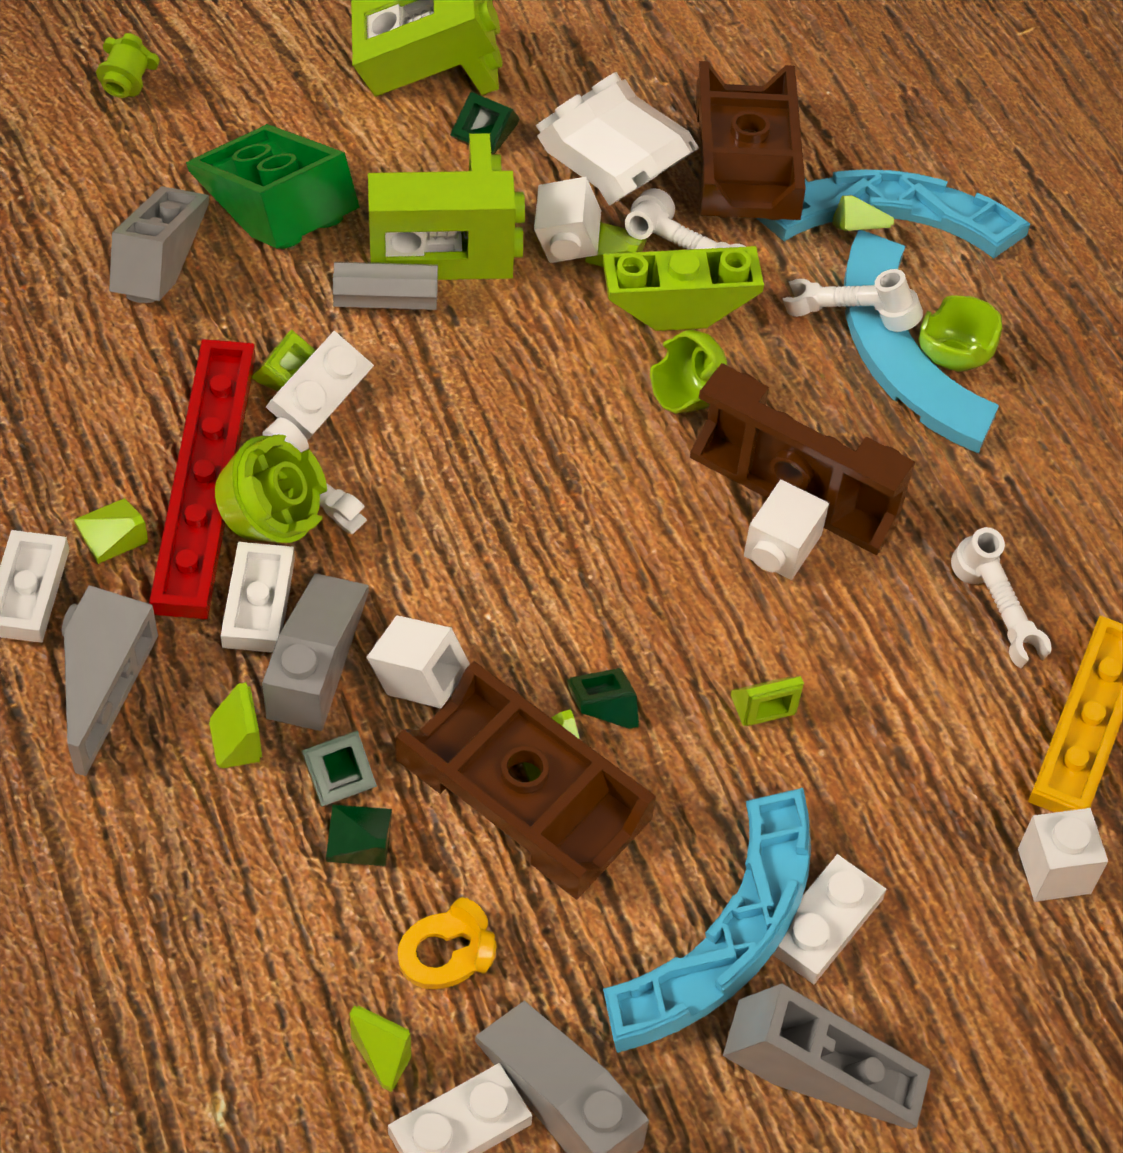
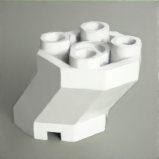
M617 72L598 82L592 87L593 90L582 97L580 94L572 97L557 107L555 113L536 125L540 132L537 137L547 153L581 177L587 176L588 181L600 190L609 206L699 149L688 130L637 97L627 80H621Z

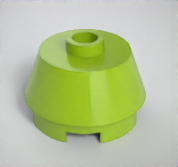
M286 435L257 436L249 439L240 447L217 478L215 499L219 513L226 525L242 538L291 543L303 538L310 529L314 528L322 520L323 516L317 514L320 508V494L327 492V483L323 470L309 449L300 452L291 443L285 441Z

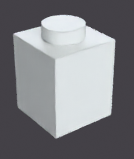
M587 176L538 185L534 231L549 263L598 255L601 209Z
M780 479L749 525L744 557L754 561L757 566L765 571L776 572L792 580L822 535L829 503Z
M396 615L366 657L387 695L441 709L459 684L465 669L470 665L451 627Z
M1091 808L1033 815L1018 847L1034 902L1091 894L1108 863Z

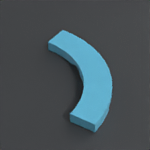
M868 169L833 172L831 178L807 182L805 178L806 190L801 220L756 218L781 240L786 241L803 231L833 222V216L841 197L853 195L894 217V219L929 225L958 236L978 247L993 259L1027 236L1030 227L1028 221L1002 204L978 192L974 197L965 192L947 187L948 181L916 173Z
M858 230L851 246L844 277V286L875 285L876 278L882 272L899 268L905 246L869 232ZM846 306L845 315L852 340L866 367L886 393L896 402L901 400L908 408L921 416L919 422L953 443L979 454L995 419L999 405L965 389L944 374L919 348L909 330L893 332L885 328L879 311L875 310L874 306Z
M803 788L746 801L749 818V845L744 878L737 894L731 897L720 916L705 932L706 938L683 958L675 957L649 973L603 989L617 1053L652 1043L678 1032L705 1017L746 985L776 951L789 930L800 906L809 874L811 834Z

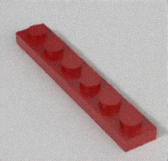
M202 339L149 601V604L153 605L154 615L208 620L225 529V522L216 504L215 486L220 472L239 450L256 359L254 343Z

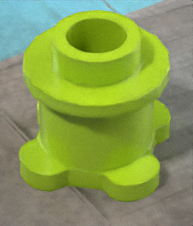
M125 33L122 38L118 39L108 37L103 44V49L109 56L106 61L99 64L96 75L103 89L110 95L118 98L135 97L140 94L143 88L142 76L145 70H156L160 63V58L150 52L142 44V40L134 34Z

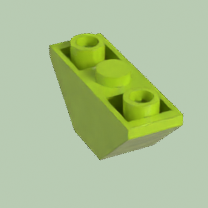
M756 246L603 254V267L609 301L655 331L708 328L761 294L764 289Z

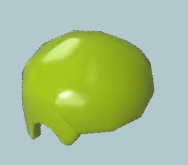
M947 296L934 314L930 311L926 312L919 330L920 347L927 357L942 368L956 372H965L986 364L996 352L1002 332V315L990 303L973 296Z
M685 330L674 336L673 339L663 342V347L667 349V354L662 361L652 365L650 368V379L654 396L663 409L675 414L708 408L710 404L699 399V392L721 363L728 366L724 350L713 337L700 331Z

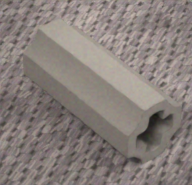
M334 262L333 307L437 310L438 265Z

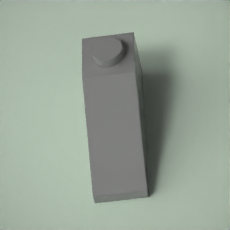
M161 186L112 232L109 291L126 294L129 300L138 303L160 301L177 281L209 205V195Z
M314 574L279 634L262 682L266 719L323 731L369 593V585Z
M90 585L87 587L79 604H72L69 607L62 624L65 650L67 744L74 771L83 776L87 775L158 638L153 605Z
M783 983L739 999L723 1052L725 1058L773 1085L907 1129L916 1128L918 1125L931 1071L924 1065Z
M525 1000L475 1036L477 1045L494 1065L501 1064L523 1101L566 1153H637L644 1147L649 1123L647 1116L607 1069Z

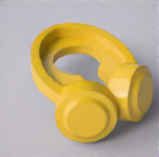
M461 897L450 906L446 913L430 915L412 925L399 942L397 953L400 970L405 978L415 986L437 990L457 985L468 979L475 972L485 974L493 964L497 942L494 932L486 930L488 918L482 908L474 901ZM461 936L470 940L468 946L453 951L451 959L441 967H427L420 962L416 954L417 947L421 941L429 937H439L449 941Z

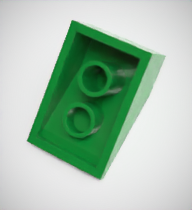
M269 124L186 162L188 171L252 238L277 249L295 246L302 241V236L318 228L335 226L343 220L344 215L360 208L345 152Z

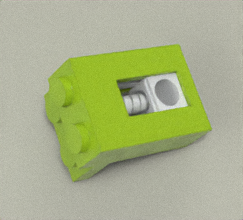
M351 0L352 66L375 97L460 64L481 95L499 89L498 68L502 67L503 63L496 44L495 35L500 33V25L497 12L493 6V0Z
M490 133L469 134V171L368 173L371 263L438 265V280L513 278L514 258H523V228L515 227V223H525L524 192H515L513 171H502L501 154L491 155Z

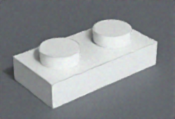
M333 331L276 393L266 408L277 418L284 417L291 421L308 441L374 365L337 332Z
M11 530L0 565L1 638L43 642L70 550L67 537Z
M238 542L220 635L222 648L262 652L274 651L279 634L284 627L295 562L293 546Z
M837 854L804 893L793 922L773 955L814 985L881 903L887 889Z
M498 1063L388 1124V1135L399 1153H483L532 1125V1114L505 1070Z

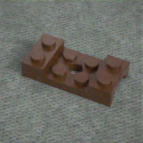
M699 61L696 86L697 122H699L701 173L699 189L701 216L801 220L806 187L795 66L785 65L764 86L725 84L710 62ZM743 130H753L756 132H746Z
M721 363L699 392V399L710 405L708 418L690 451V458L766 498L769 497L781 479L828 502L829 507L824 528L878 555L897 527L915 461L902 455L898 450L884 446L868 437H865L856 451L844 446L836 438L825 436L794 420L787 413L776 411L766 406L768 386L758 382L749 374L740 373Z
M475 661L465 669L451 700L420 730L403 729L396 736V760L439 794L448 788L531 853V865L576 900L653 818L656 800L654 794ZM526 762L535 765L540 770L541 775L533 781L521 782L515 780L508 771L513 765Z

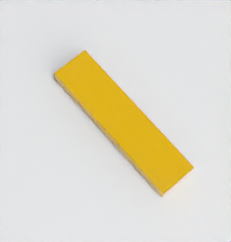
M1099 615L1028 799L1029 803L1054 813L1091 807L1123 720L1122 623Z

